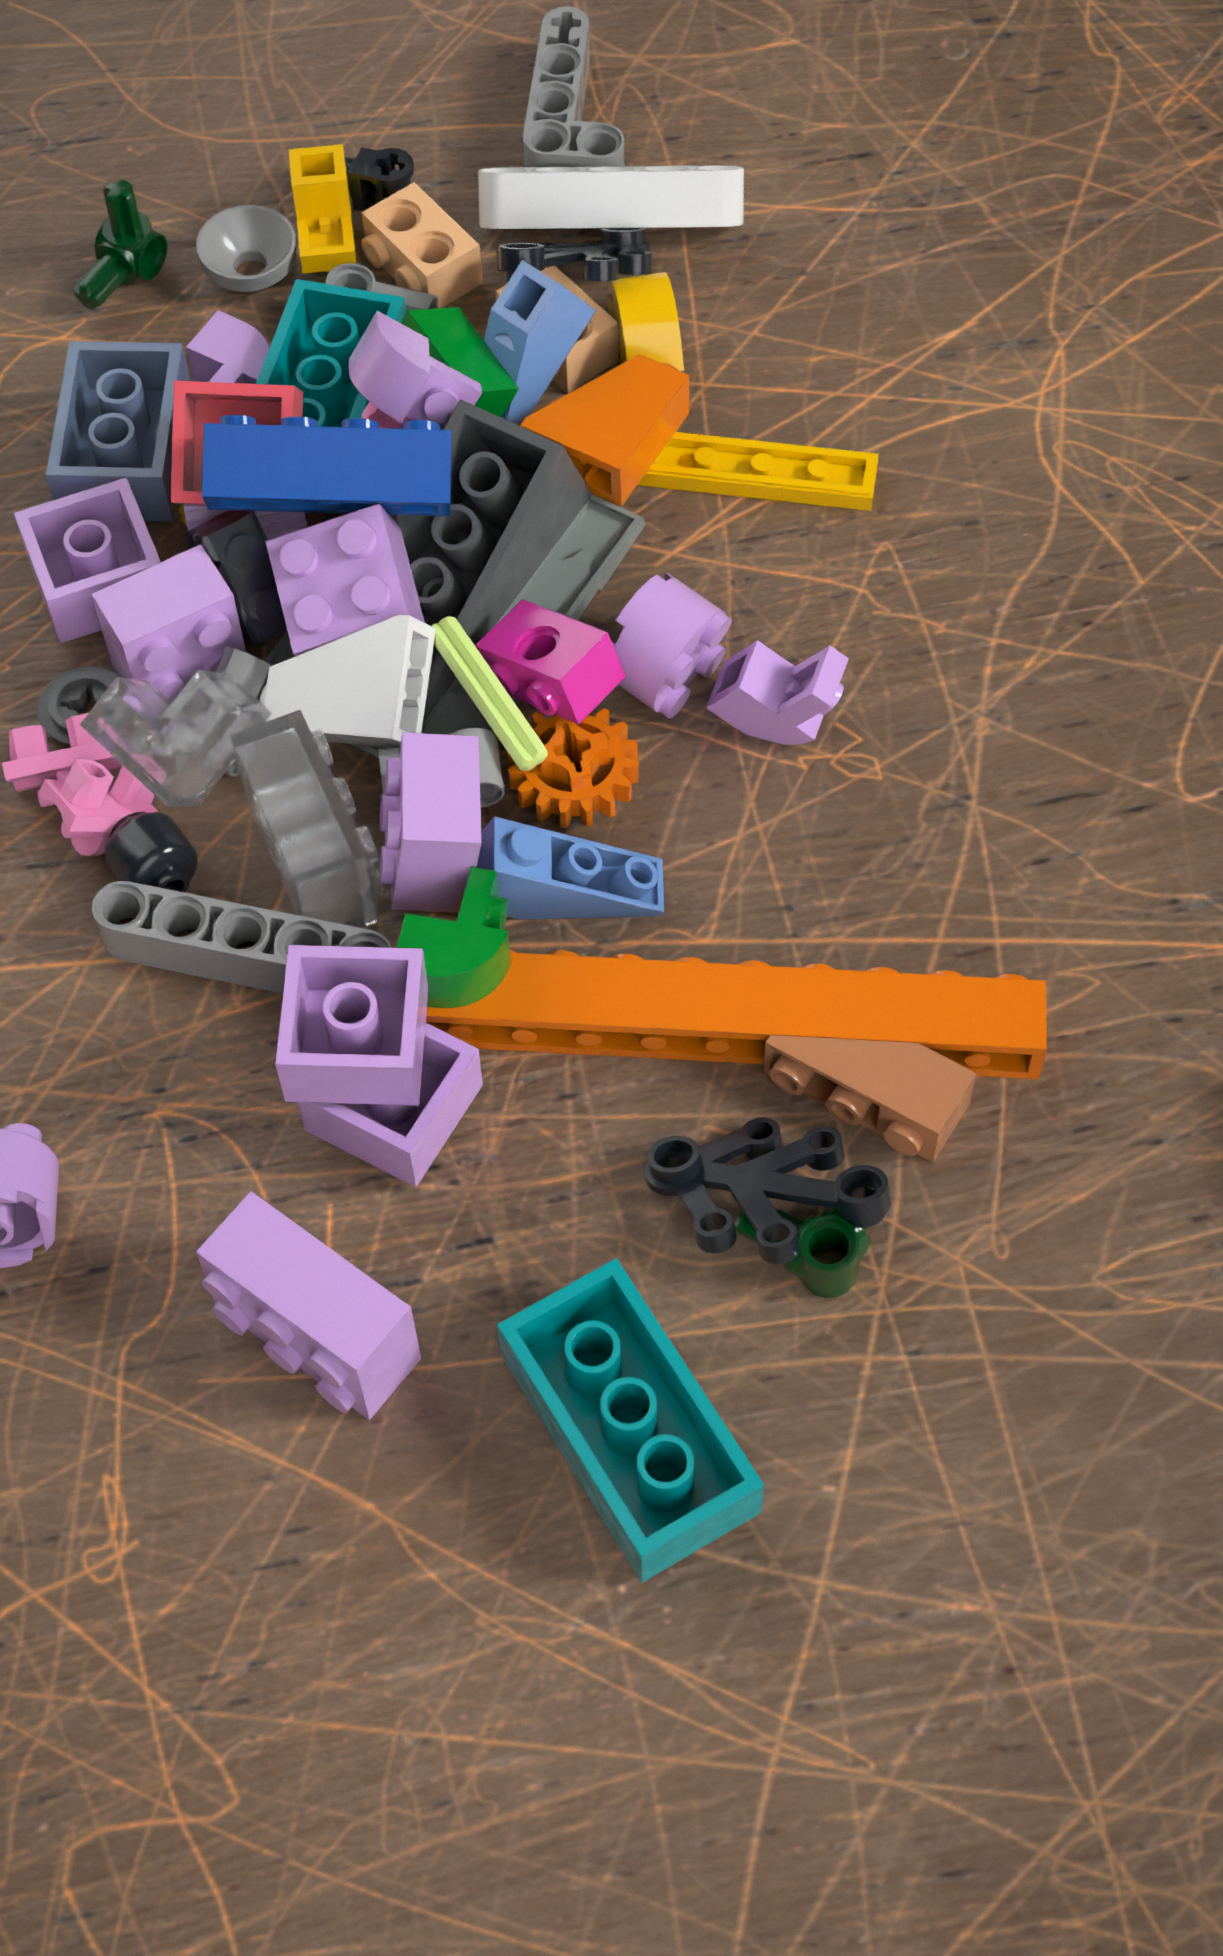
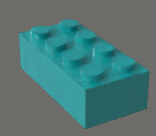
M296 279L256 384L289 385L300 389L303 392L302 417L317 420V426L342 427V421L346 419L362 418V413L369 404V401L358 391L350 379L349 358L377 311L401 323L406 314L404 297Z
M617 1258L497 1324L502 1358L641 1583L762 1513L764 1483Z

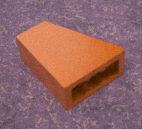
M638 354L527 416L520 426L563 445L592 494L622 507L689 415L690 375L679 371L670 364L660 363Z

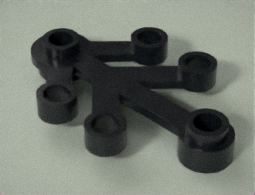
M601 228V241L510 243L499 245V249L496 250V270L505 272L506 282H509L522 260L539 271L544 270L546 267L584 261L585 280L615 281L618 280V273L624 275L651 274L652 253L650 252V242L645 241V228Z
M766 1117L752 1119L742 1129L701 1146H698L693 1139L685 1136L663 1138L649 1149L643 1168L645 1181L652 1191L665 1196H678L694 1221L693 1227L698 1247L707 1253H721L730 1249L736 1242L737 1234L732 1214L725 1209L716 1208L705 1187L729 1191L756 1230V1239L761 1258L770 1264L790 1262L798 1255L800 1245L796 1226L791 1221L782 1219L768 1198L838 1209L840 1215L847 1219L850 1224L862 1228L880 1223L891 1206L887 1175L881 1169L874 1166L858 1165L850 1167L840 1173L835 1182L785 1174L806 1164L818 1171L836 1168L844 1160L842 1137L834 1128L817 1127L807 1132L802 1139L783 1146L779 1124L775 1120ZM742 1154H746L748 1158L752 1159L738 1166L723 1164ZM777 1240H783V1241H781V1242L772 1243V1242L777 1241Z

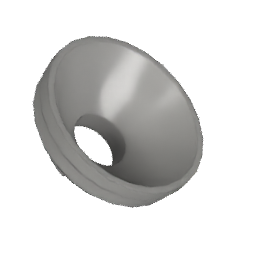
M243 205L225 209L214 215L204 224L196 240L197 255L204 273L217 285L232 291L251 293L264 291L282 280L290 272L296 259V235L292 224L276 210L264 206ZM247 261H258L266 265L261 273L253 276H244L236 272L238 266Z

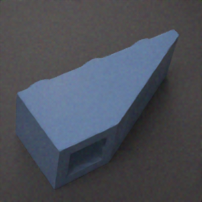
M523 260L493 305L484 336V342L519 388L501 417L518 426L530 415L596 311L563 285Z
M493 817L481 831V848L476 868L497 872L499 897L508 899L507 917L519 920L661 916L664 913L663 859L498 817Z

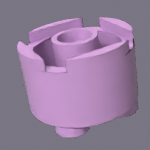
M664 573V579L658 574L655 575L634 594L616 619V622L621 624L623 628L616 644L613 642L612 644L626 676L618 685L655 712H661L666 717L673 718L682 709L690 695L691 690L687 688L689 683L698 674L708 678L722 661L726 649L719 642L730 628L732 619L723 610L669 573Z
M25 1123L10 1124L0 1129V1268L17 1266L31 1261L33 1249L44 1243L45 1250L47 1251L55 1239L59 1162L54 1152L41 1142L42 1133L40 1130Z

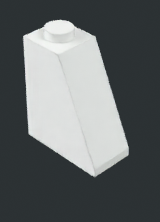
M396 615L269 667L267 685L263 688L260 695L259 706L262 715L260 728L289 739L400 747L402 732H422L436 628L410 615Z

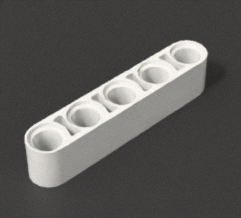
M740 166L506 167L478 170L479 226L482 228L729 227L744 224V167Z

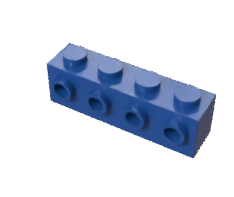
M225 415L219 418V424L204 423L202 498L208 510L349 514L380 503L389 515L451 516L452 433L451 430H440V424L436 422L412 420L404 422L403 429L379 428V423L374 420L353 418L342 421V427L317 426V420L312 418L286 417L281 419V425H256V419L253 417Z

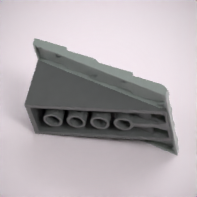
M460 399L444 430H451L452 433L451 516L397 515L395 522L401 528L425 623L432 626L444 617L453 616L457 619L473 644L476 645L522 599L578 621L597 591H602L645 527V520L633 512L593 495L563 445ZM286 631L264 659L265 662L276 665L295 657L288 631ZM433 646L421 733L450 735L458 730L467 728H483L494 733L441 654ZM511 696L512 700L517 706L520 702V699ZM348 744L376 760H379L378 749L394 748Z

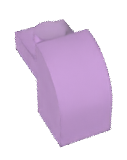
M217 310L186 347L193 381L256 384L269 351L266 339L256 328L248 323Z
M379 311L375 313L349 358V376L354 386L369 402L400 423L403 422L405 417L412 420H427L440 424V430H444L460 399L475 405L482 394L480 383L430 357L429 340L427 337Z
M757 640L724 661L706 708L739 731L750 736L783 745H799L811 742L816 738L823 716L834 708L843 693L844 687L840 681L849 658L832 646H828L797 666H794Z

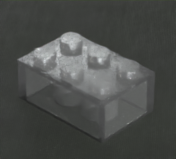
M297 710L231 734L230 739L246 805L295 915L359 928L378 922L379 915L375 897L384 894L383 885L380 884V876L374 864L379 861L376 847L367 827L364 825L357 828L351 815L356 812L355 804L343 777L334 779L329 765L333 764V758L322 730L318 729L311 732L301 710Z

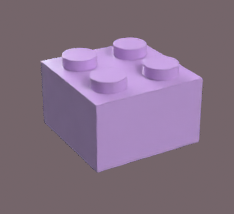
M127 477L14 513L27 557L60 644L102 630L91 594L161 563Z
M380 503L266 541L292 651L295 656L396 615H410L425 623L401 528Z
M201 544L91 594L112 666L116 673L130 687L133 701L142 716L160 707L171 706L184 696L209 685L226 646L246 652L234 595Z
M402 732L398 758L387 757L385 794L381 795L380 831L385 832V846H382L380 856V884L391 885V910L459 913L471 867H477L481 848L479 736Z
M288 946L275 1063L285 1102L419 1105L429 989L423 949Z
M426 1023L419 1105L298 1102L304 1129L306 1132L417 1187L483 1086L479 1049Z

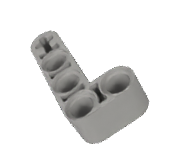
M564 6L552 9L544 16L542 21L523 131L525 167L625 166L624 135L620 129L612 124L581 121L590 69L589 20L583 11L575 7Z

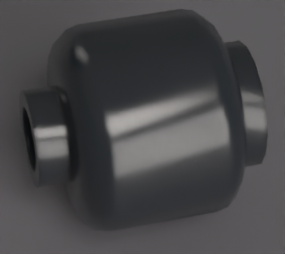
M143 811L125 816L112 828L110 838L105 847L106 864L118 881H130L185 893L197 870L198 856L196 851L174 820L160 812L147 813Z

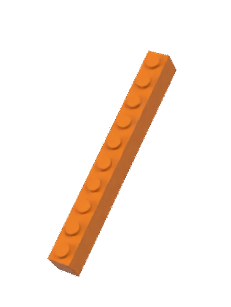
M510 949L511 964L502 982L489 995L475 1003L457 1008H434L427 1006L426 1023L478 1049L764 1064L765 1042L770 1035L920 1043L977 1073L976 1076L1039 1079L1047 1050L1046 981L1028 980L1026 977L1017 974H1003L995 978L963 976L958 972L948 970L937 971L931 974L899 973L887 967L855 971L836 970L825 964H809L798 968L770 966L765 962L757 960L744 961L739 964L707 963L695 957H682L674 961L646 960L633 954H617L608 958L579 956L574 952L566 950L552 951L548 954L516 953Z

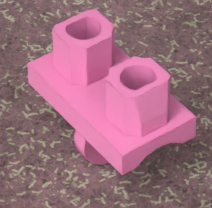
M90 712L66 719L71 747L52 752L49 749L46 730L42 725H31L9 731L11 761L2 763L5 781L8 783L13 782L16 791L21 792L42 787L45 779L66 780L75 759L94 760L104 765L109 772L120 770L124 764L121 751L109 738L100 716L96 712ZM38 795L41 807L55 805L52 802L43 801Z
M75 759L66 780L45 779L38 795L43 801L52 802L58 807L63 820L61 833L65 838H71L72 845L78 853L83 856H100L105 853V847L110 838L112 828L118 821L135 812H158L151 803L161 781L147 765L142 762L125 761L116 781L112 782L114 777L104 765L94 760Z

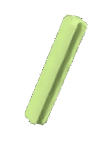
M447 616L432 625V627L436 628L434 646L518 768L522 771H529L542 763L548 756L544 744L457 619L453 616Z

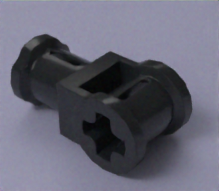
M361 147L356 158L345 156L349 195L352 197L354 210L365 211L411 184L410 178L414 173V162L412 156L404 150L386 148L378 151ZM396 164L399 166V170H396Z

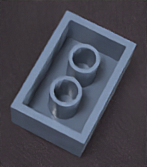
M69 341L46 470V478L53 500L127 477L144 521L173 522L175 503H171L174 380L190 381L182 343Z

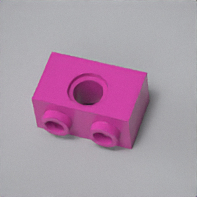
M524 599L475 645L510 697H515L533 705L538 711L547 716L555 714L576 724H580L626 677L608 632Z

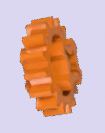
M605 708L600 710L594 717L588 715L580 724L555 714L554 717L546 719L538 712L531 714L532 729L548 752L547 758L532 770H520L507 752L509 786L512 790H518V803L521 808H526L536 803L537 820L543 822L552 813L558 814L561 828L569 826L572 816H580L586 827L593 826V813L599 810L609 818L616 815L615 799L629 803L632 799V783L639 782L637 740L628 739V725L624 721L610 726L609 710Z

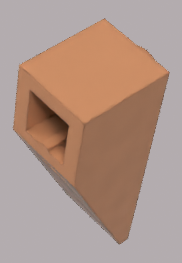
M770 1035L765 1042L763 1073L769 1075L779 1088L793 1095H801L803 1093L824 1104L828 1111L838 1120L849 1125L861 1124L882 1135L885 1141L896 1151L908 1156L919 1155L932 1163L971 1102L977 1073L920 1043Z

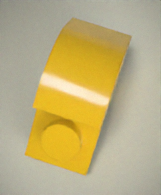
M343 144L289 149L291 184L297 218L302 273L330 272L338 265L346 263L357 264Z
M662 272L611 281L612 294H607L609 315L618 322L621 364L641 354L660 363L670 364L679 371H684L679 321L668 274Z

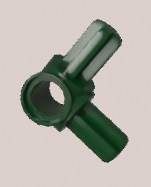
M122 179L118 183L109 182L103 189L109 217L104 220L96 235L94 247L97 262L78 281L73 289L74 296L81 301L84 307L90 310L101 306L121 283L133 284L138 277L145 281L152 280L162 269L168 251L167 239L164 235L153 231L149 218L138 211L133 186L127 180Z
M775 1208L782 1219H787L796 1226L800 1245L798 1255L790 1262L785 1263V1269L800 1276L804 1287L814 1295L833 1298L847 1293L855 1285L859 1274V1264L871 1245L870 1237L866 1234L869 1227L862 1228L850 1224L847 1219L840 1215L838 1209H834L832 1213L821 1212L818 1217L810 1215L803 1222ZM740 1210L735 1224L736 1231L757 1243L756 1230L743 1211ZM777 1240V1241H774V1242H772V1243L781 1242V1241H783V1240ZM830 1249L838 1251L844 1256L842 1261L835 1264H823L813 1258L816 1253Z

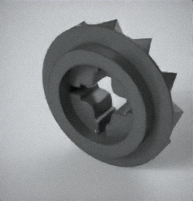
M79 667L58 675L45 687L38 701L37 714L40 725L46 730V733L51 737L56 747L63 744L71 746L65 720L76 716L77 712L83 711L86 703H89L91 695L97 708L95 712L102 719L109 738L115 735L125 737L126 724L129 719L135 717L131 689L121 676L101 667Z

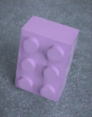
M252 1191L248 1193L196 1251L205 1276L202 1284L212 1295L215 1303L212 1307L214 1315L236 1334L243 1335L249 1330L266 1343L263 1346L265 1353L285 1371L294 1374L300 1368L318 1382L315 1386L318 1393L329 1404L343 1413H347L352 1407L370 1420L421 1360L411 1306Z

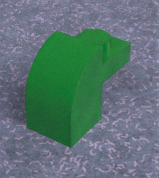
M471 867L457 922L405 913L396 948L423 949L429 988L428 1007L457 1008L475 1003L494 991L509 970L511 964L508 930H504L508 899L499 897L497 872L494 870Z

